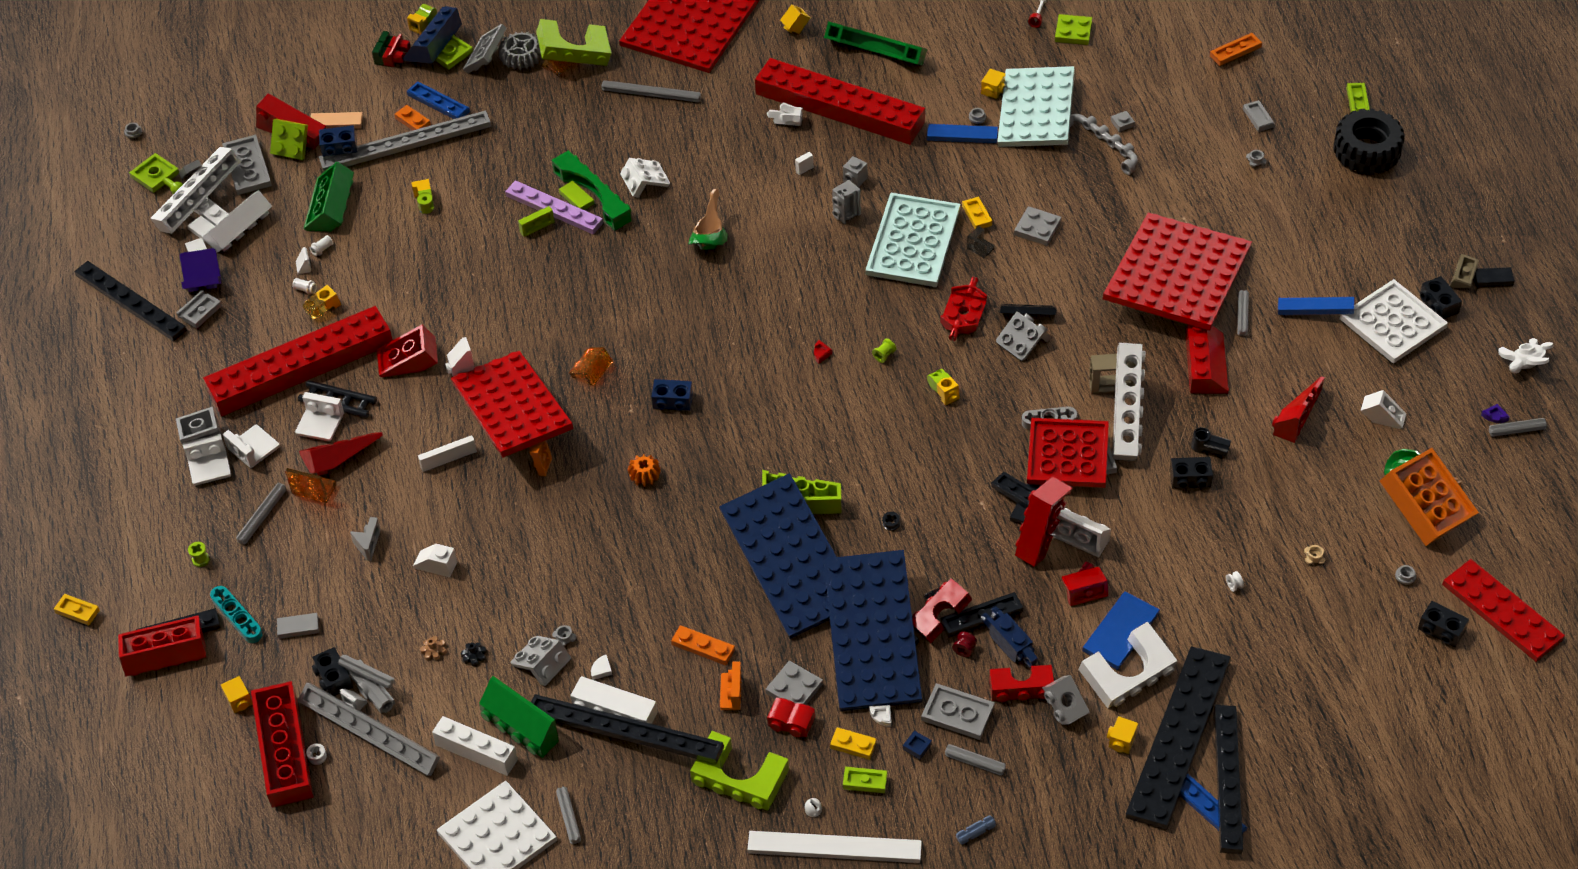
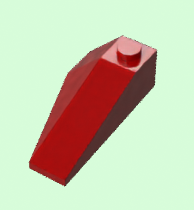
M1321 376L1283 408L1279 417H1274L1272 422L1274 436L1293 443L1296 442L1323 389L1325 377Z
M374 432L353 437L351 440L336 441L332 445H319L300 450L299 453L309 472L320 476L327 474L329 469L335 468L382 437L383 434L382 432Z

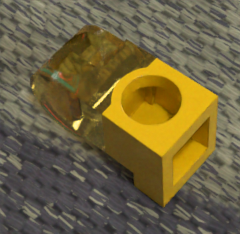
M326 285L304 302L303 310L312 319H318L331 307L336 309L342 304L337 294Z

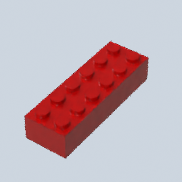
M292 681L251 690L266 793L271 807L314 798L297 695Z

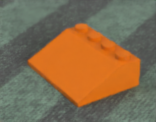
M1433 448L1391 470L1380 480L1382 486L1425 546L1443 537L1479 513Z

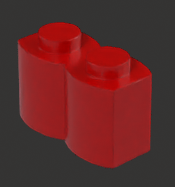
M776 698L767 716L768 726L777 732L788 731L794 737H807L816 717L815 709L784 698Z

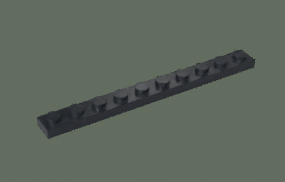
M535 694L531 700L532 704L554 718L556 723L717 764L724 749V744L720 741Z

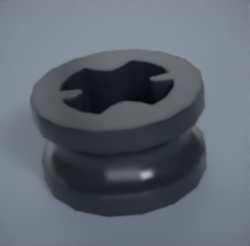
M896 512L885 513L882 517L883 527L889 531L898 529L900 526L899 515Z

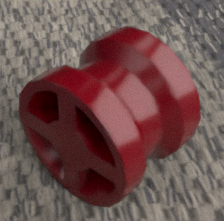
M960 632L957 636L958 641L954 642L952 649L959 656L970 657L973 651L972 648L977 644V639L968 632Z

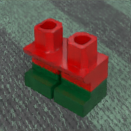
M383 31L372 51L374 64L394 67L396 62L404 63L403 57L405 52H408L411 48L410 41L403 40L402 34L395 37L390 36L388 31Z

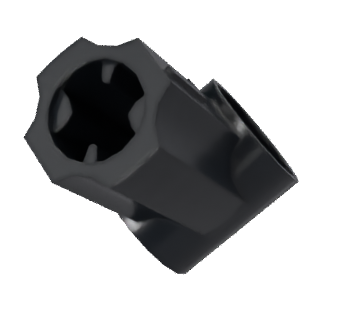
M1200 427L1193 432L1191 448L1198 453L1209 451L1227 456L1231 440L1212 435L1208 429Z

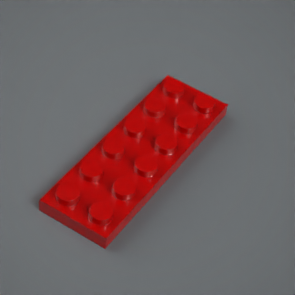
M1472 559L1468 560L1443 580L1442 585L1535 662L1564 640L1565 635Z

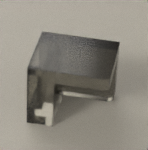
M980 226L967 236V249L982 258L988 256L995 249L993 244L984 239V229Z

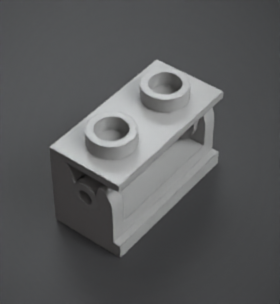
M847 180L832 189V213L837 220L839 219L845 224L846 220L861 214L860 189L854 183Z

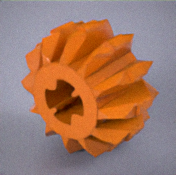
M645 454L642 457L636 455L635 460H630L628 474L631 482L635 481L636 485L642 483L645 487L647 483L653 485L654 481H658L661 468L658 460L654 459L652 455L648 457Z

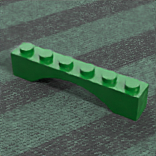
M829 21L824 35L826 39L919 65L924 64L928 50Z
M568 150L551 160L553 173L563 182L569 183L574 181L577 185L588 189L596 195L603 206L604 222L614 231L632 221L630 206L623 203L620 197L614 194L607 184H603L599 177L590 171L587 165L582 164L576 155H573Z

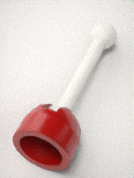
M1040 0L1037 13L1030 15L1028 24L1031 27H1040L1042 23L1040 12L1046 0Z

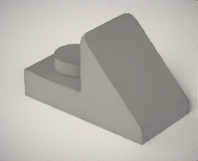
M370 517L368 525L366 524L364 527V533L350 532L354 545L367 561L372 560L381 530L378 518Z

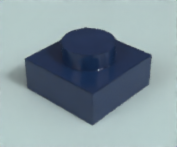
M914 730L903 744V750L920 760L931 747L932 740Z

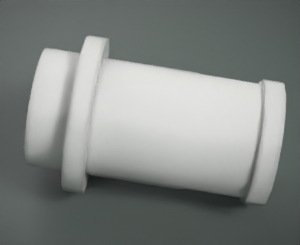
M326 235L317 243H312L310 251L314 256H320L325 249L333 245V241Z
M295 278L293 289H298L311 295L316 292L317 284L312 280L305 281Z

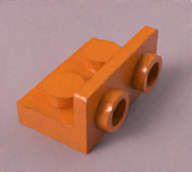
M547 440L529 447L534 467H536L539 476H546L552 461Z
M732 662V670L721 674L720 710H741V662Z

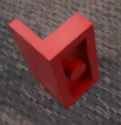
M1100 567L1062 576V582L1067 589V599L1070 606L1108 596V580Z

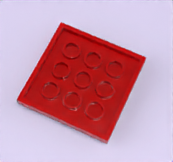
M1031 418L1027 484L1043 485L1051 477H1054L1068 486L1106 488L1109 421Z

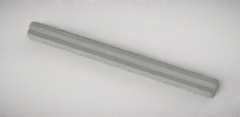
M606 80L602 82L603 91L700 102L701 100L700 92Z

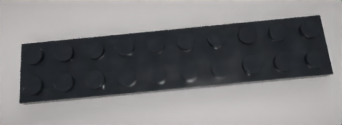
M1193 646L1190 647L1126 811L1127 819L1168 829L1181 795V790L1187 779V774L1190 771L1230 665L1231 656Z

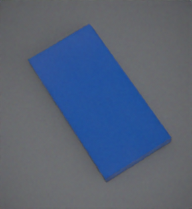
M1124 591L1085 643L1082 651L1090 656L1099 651L1109 666L1118 670L1134 649L1127 640L1131 631L1146 622L1151 625L1159 615L1160 609Z

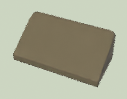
M1461 254L1450 287L1470 288L1479 260Z

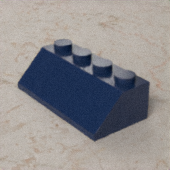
M448 6L442 7L405 54L403 61L433 63L462 25L458 9Z

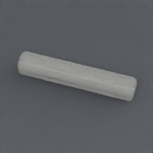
M1240 290L1238 295L1237 334L1239 336H1246L1248 332L1249 292L1247 290Z
M1544 418L1490 425L1489 433L1493 437L1546 429L1547 423Z
M342 655L338 662L339 665L386 688H391L395 681L393 677L347 655Z
M948 744L945 750L947 757L998 775H1003L1006 769L1005 763Z
M566 787L558 788L556 793L569 841L571 844L580 843L581 836Z

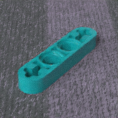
M214 587L210 592L213 604L248 643L260 641L263 633L259 624L226 587ZM220 594L221 596H224L225 600L222 601V599L217 595ZM228 606H236L233 611H226ZM241 617L247 618L246 622L242 624L236 623ZM249 627L255 633L254 635L252 633L249 634Z

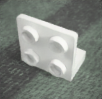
M305 392L302 398L306 410L295 433L298 436L330 442L344 415L341 399Z
M254 425L240 436L238 434L234 435L229 430L222 434L227 448L249 468L254 467L280 447L279 443L258 425Z
M221 434L183 443L194 486L231 476Z

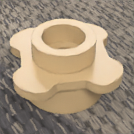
M1312 545L1304 549L1306 554L1305 562L1307 564L1325 563L1323 548L1318 545Z

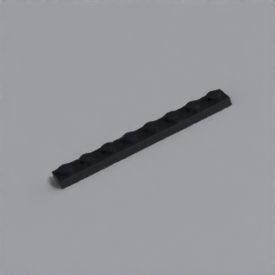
M86 261L74 271L78 278L173 342L187 331L185 325L91 262Z
M1215 704L1214 722L1220 853L1242 854L1243 835L1236 706Z

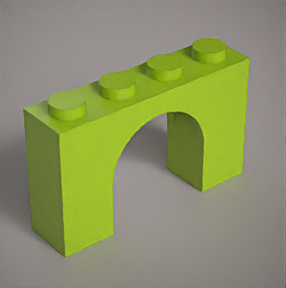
M540 19L536 33L542 59L608 65L611 49L605 26L589 24L585 35L586 45H574L561 37L557 21Z
M711 731L708 739L723 742L724 749L717 764L696 759L690 770L691 781L699 787L712 789L717 794H725L731 796L736 801L747 802L757 809L769 810L789 771V760L769 752L756 775L745 780L732 779L722 771V767L732 750L731 738Z

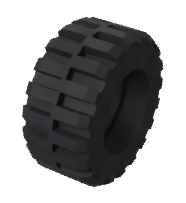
M1364 108L1359 109L1357 112L1356 110L1350 112L1337 125L1333 147L1335 156L1341 161L1343 166H1348L1349 170H1356L1360 174L1368 173V175H1373L1376 172L1379 174L1383 173L1384 170L1388 171L1398 163L1403 149L1405 134L1400 122L1397 119H1393L1392 115L1385 114L1382 110L1375 111V109L1371 108L1365 110ZM1359 139H1371L1377 141L1378 144L1364 143Z

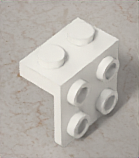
M629 158L620 173L633 197H639L646 184L664 187L670 185L660 163L655 160Z

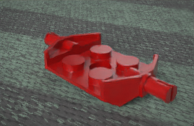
M971 277L969 285L951 288L948 303L943 315L940 316V323L945 329L951 331L949 336L951 341L952 339L956 341L958 334H970L976 331L987 302V294L976 287L979 281L977 277H975V280L974 277ZM962 311L968 312L966 315L960 314Z

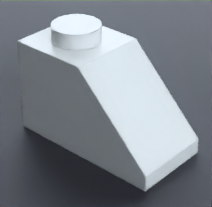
M464 337L447 354L448 363H445L448 374L452 373L453 377L461 372H468L474 369L471 350L467 338Z
M1384 390L1364 397L1361 411L1373 423L1398 429L1403 428L1406 413Z
M440 544L429 546L420 551L413 568L450 577L457 564L455 549Z

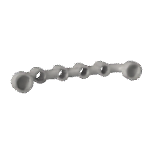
M1071 114L1070 127L1074 124L1073 121L1081 122L1086 130L1091 129L1095 132L1097 138H1103L1111 148L1115 147L1118 149L1123 157L1130 158L1121 163V169L1126 175H1130L1136 170L1135 166L1137 165L1138 158L1134 153V147L1131 143L1123 145L1121 143L1122 139L1118 134L1109 135L1110 131L1106 125L1098 127L1094 116L1086 118L1081 114Z

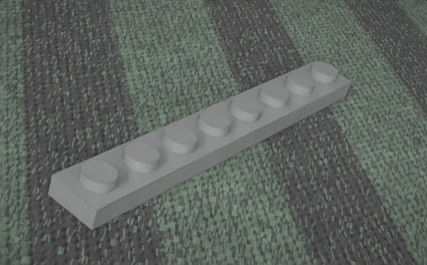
M306 682L298 702L424 774L432 776L440 756L317 686Z

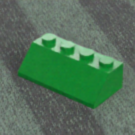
M335 162L317 177L304 230L331 232L336 227L342 225L344 220L342 217L347 208L346 202L350 196L349 190L353 184L354 172L339 162Z
M492 676L479 702L482 718L487 722L491 721L502 733L506 732L511 735V738L516 743H522L531 754H537L543 758L559 742L555 719L496 677Z

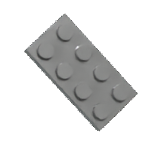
M256 135L222 143L224 148H231L241 161L231 172L238 195L272 186Z

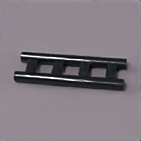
M310 380L306 382V387L310 388L308 393L316 394L320 390L327 392L325 396L333 397L335 394L344 396L341 401L344 413L368 418L369 411L365 410L368 403L376 404L377 397ZM302 394L298 396V401L304 402ZM351 399L361 401L358 408L348 406Z

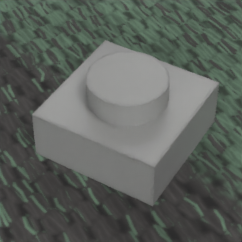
M1127 111L1111 116V122L1119 132L1135 126V121Z

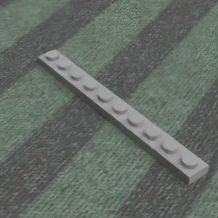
M485 110L357 146V153L319 156L323 172L335 162L348 167L491 127V122Z

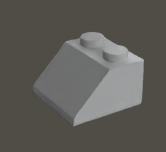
M213 407L176 418L182 444L217 434L222 435Z

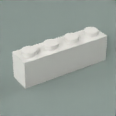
M258 190L204 234L203 238L212 248L216 249V252L220 250L225 252L232 246L231 241L234 239L238 241L245 235L243 233L245 229H252L257 225L256 220L258 218H261V220L269 214L268 210L272 205Z
M582 676L570 695L572 704L652 724L658 713L657 704L654 700Z
M442 716L432 731L436 746L508 776L518 760L515 746Z

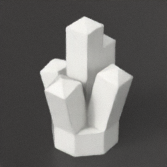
M783 102L780 105V111L769 110L767 116L768 118H774L773 122L775 124L801 126L803 108L794 107Z

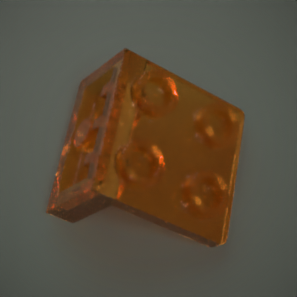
M289 468L285 470L291 493L297 497H305L316 502L327 503L337 486L335 480Z

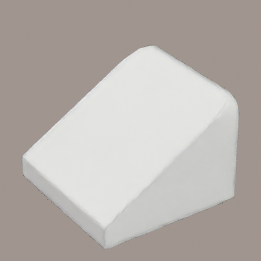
M306 247L302 248L296 260L298 274L311 272L310 259Z
M340 690L343 702L359 711L368 702L354 691Z

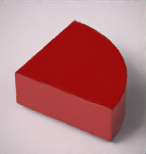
M818 340L814 348V358L820 364L832 355V349Z

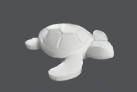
M1532 338L1529 340V343L1521 344L1515 352L1501 347L1498 353L1502 358L1513 361L1509 366L1511 373H1519L1521 369H1530L1536 365L1548 363L1549 358L1544 357L1546 350L1553 348V343L1546 342L1538 345V340Z

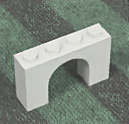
M1148 622L1131 631L1127 639L1143 661L1144 670L1141 674L1133 677L1119 675L1109 666L1099 651L1083 660L1079 667L1081 674L1107 708L1113 705L1115 707L1121 705L1129 695L1134 697L1142 691V687L1146 685L1148 687L1152 686L1158 681L1160 676L1164 675L1166 677L1175 670L1174 666L1177 659Z

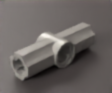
M346 668L365 699L369 698L380 713H386L392 709L395 701L384 686Z

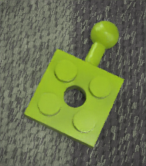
M156 153L129 172L132 179L153 193L162 186L167 185L170 187L171 192L175 194L183 185L181 182H173L171 180L179 174V169Z

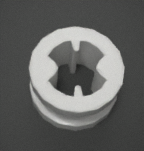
M1237 571L1233 572V575H1226V582L1231 591L1234 592L1237 588L1242 589L1244 587L1243 579Z
M312 744L306 751L308 760L313 765H320L327 758L325 748L321 744ZM316 752L317 754V752H320L319 756L313 757V753Z

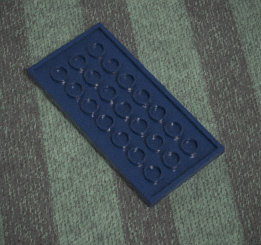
M791 474L782 476L719 506L726 523L789 639L830 620L824 559L837 556Z
M904 550L824 559L839 710L848 711L869 708V706H892L922 702Z

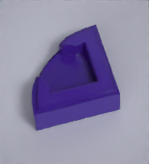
M1498 404L1483 410L1481 413L1483 418L1494 423L1509 421L1508 414Z

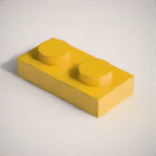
M979 197L962 201V207L975 231L992 226V219Z
M64 594L55 606L54 611L58 615L89 626L100 609L97 605Z
M837 727L830 743V749L870 760L877 739Z

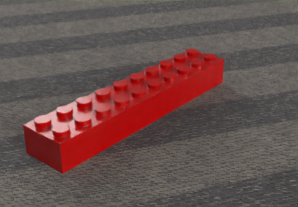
M769 58L755 78L756 95L781 103L784 102L794 107H801L805 111L909 145L912 144L925 123V107L773 58Z
M373 306L205 376L203 379L207 391L222 417L376 352L378 348L391 342L393 339L391 331L376 306Z

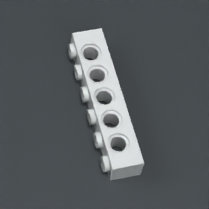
M219 147L150 219L161 232L172 234L239 165L240 159L231 148Z
M1119 343L1117 347L1112 451L1113 458L1116 460L1136 461L1138 455H1141L1142 444L1138 443L1139 436H1142V425H1139V418L1143 417V406H1140V399L1144 397V388H1141V381H1144L1145 369H1142V362H1145L1146 352L1142 351L1143 344ZM1131 361L1135 364L1136 367L1129 368L1126 365V362ZM1132 380L1135 386L1130 387L1125 381ZM1125 399H1132L1134 404L1127 405ZM1125 417H1130V418H1132L1133 423H1132V424H1127V423L1124 421V418H1125ZM1123 436H1130L1132 438V442H1125L1123 440Z

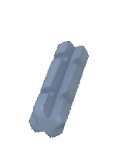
M989 815L983 818V821L979 820L968 826L966 830L957 832L956 838L960 844H965L969 841V838L972 840L985 833L986 829L994 828L996 822Z

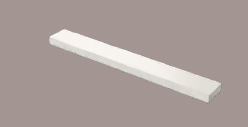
M749 831L747 850L749 854L920 863L921 840Z

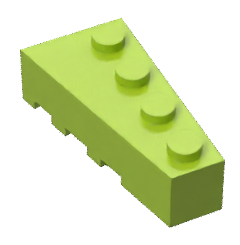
M762 470V486L786 474L778 473L776 475ZM801 476L793 478L812 514L842 513L841 483L818 479L810 481Z

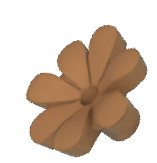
M437 636L423 642L424 646L420 647V653L425 654L424 657L427 661L431 660L432 656L434 660L440 659L439 654L445 655L447 653V650L444 648L446 642L444 640L439 641Z

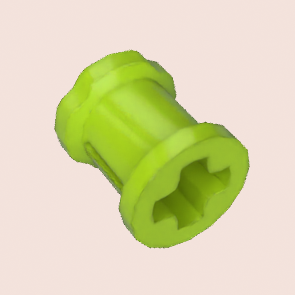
M884 339L882 345L872 350V355L878 362L884 363L891 353L896 352V345L890 339Z
M194 542L188 547V553L192 557L194 566L202 567L209 563L210 559L208 553H206L204 543Z

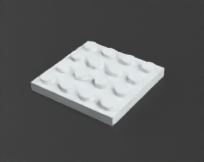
M1394 279L1355 304L1354 314H1340L1342 322L1393 364L1446 329L1448 325L1447 321Z
M506 780L437 829L440 837L468 869H519L557 841L555 834Z

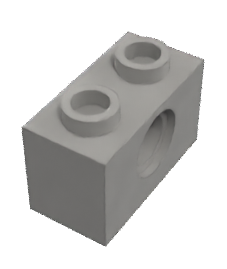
M1071 675L1062 676L1043 687L1045 699L1052 705L1054 716L1062 725L1070 724L1090 713ZM1063 696L1067 698L1066 706L1062 703Z

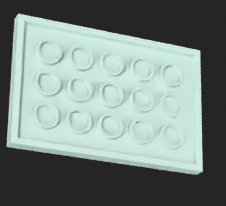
M1074 66L1006 69L1004 82L1006 87L1003 90L998 147L1068 145L1075 74Z
M890 193L865 270L866 275L937 287L959 215L960 204Z

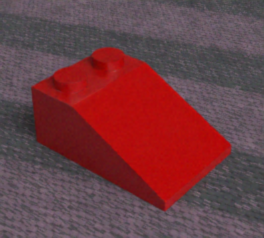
M422 324L378 348L379 376L382 378L421 372L437 364L435 336Z

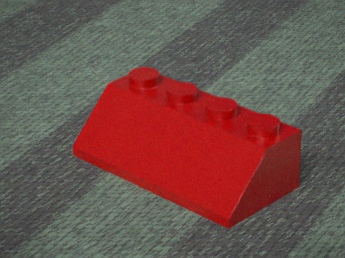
M1187 324L1186 348L1190 393L1228 394L1224 334L1214 326L1209 331Z
M199 615L118 634L119 659L125 677L206 658V646Z

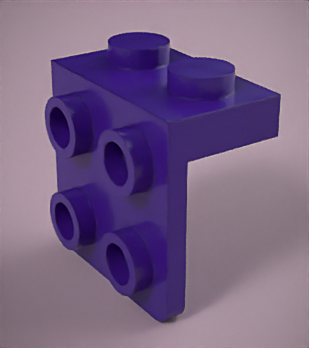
M210 248L180 254L184 282H181L183 289L193 292L199 291V287L206 286V289L217 288V284L222 283L216 249Z

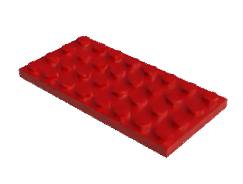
M520 351L512 352L502 358L476 366L471 371L461 372L451 377L452 384L502 458L574 429L568 416Z

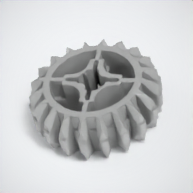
M515 31V34H509V37H504V40L500 41L499 57L503 65H507L508 68L512 67L513 70L519 68L521 71L522 68L534 67V64H539V61L542 60L538 38L535 33L530 34L529 31L517 33Z

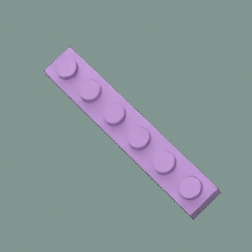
M516 180L505 191L506 197L538 211L550 206L553 210L554 218L591 234H594L603 224V218Z

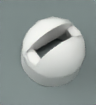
M810 798L806 801L805 813L808 816L816 817L821 814L822 805L818 799Z

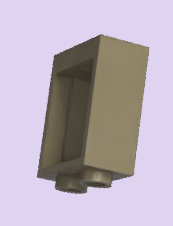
M1117 354L1091 355L1088 379L1091 394L1115 393L1116 375L1100 376L1101 371L1116 370ZM1126 362L1129 368L1136 367L1133 362ZM1132 380L1125 381L1128 386H1135Z

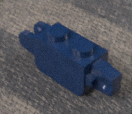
M993 607L991 612L997 620L994 621L987 613L981 616L983 622L990 629L989 634L1011 661L1023 660L1030 668L1037 664L1038 657L1034 654L1033 641L1008 613L1003 614L998 607Z

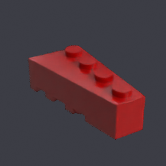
M269 93L256 106V128L272 133L273 119L308 125L306 147L314 150L319 145V130L326 129L324 124Z
M1051 477L1036 491L1033 490L1028 497L1029 505L1024 512L1025 519L1019 530L1021 534L1015 544L1017 547L1015 556L1034 567L1045 558L1053 539L1051 534L1055 531L1060 521L1057 517L1067 504L1064 498L1066 495L1071 494L1072 487Z

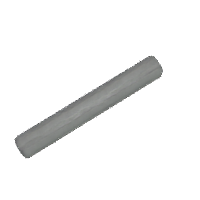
M277 483L237 535L238 543L245 545L285 493L286 486L284 484Z

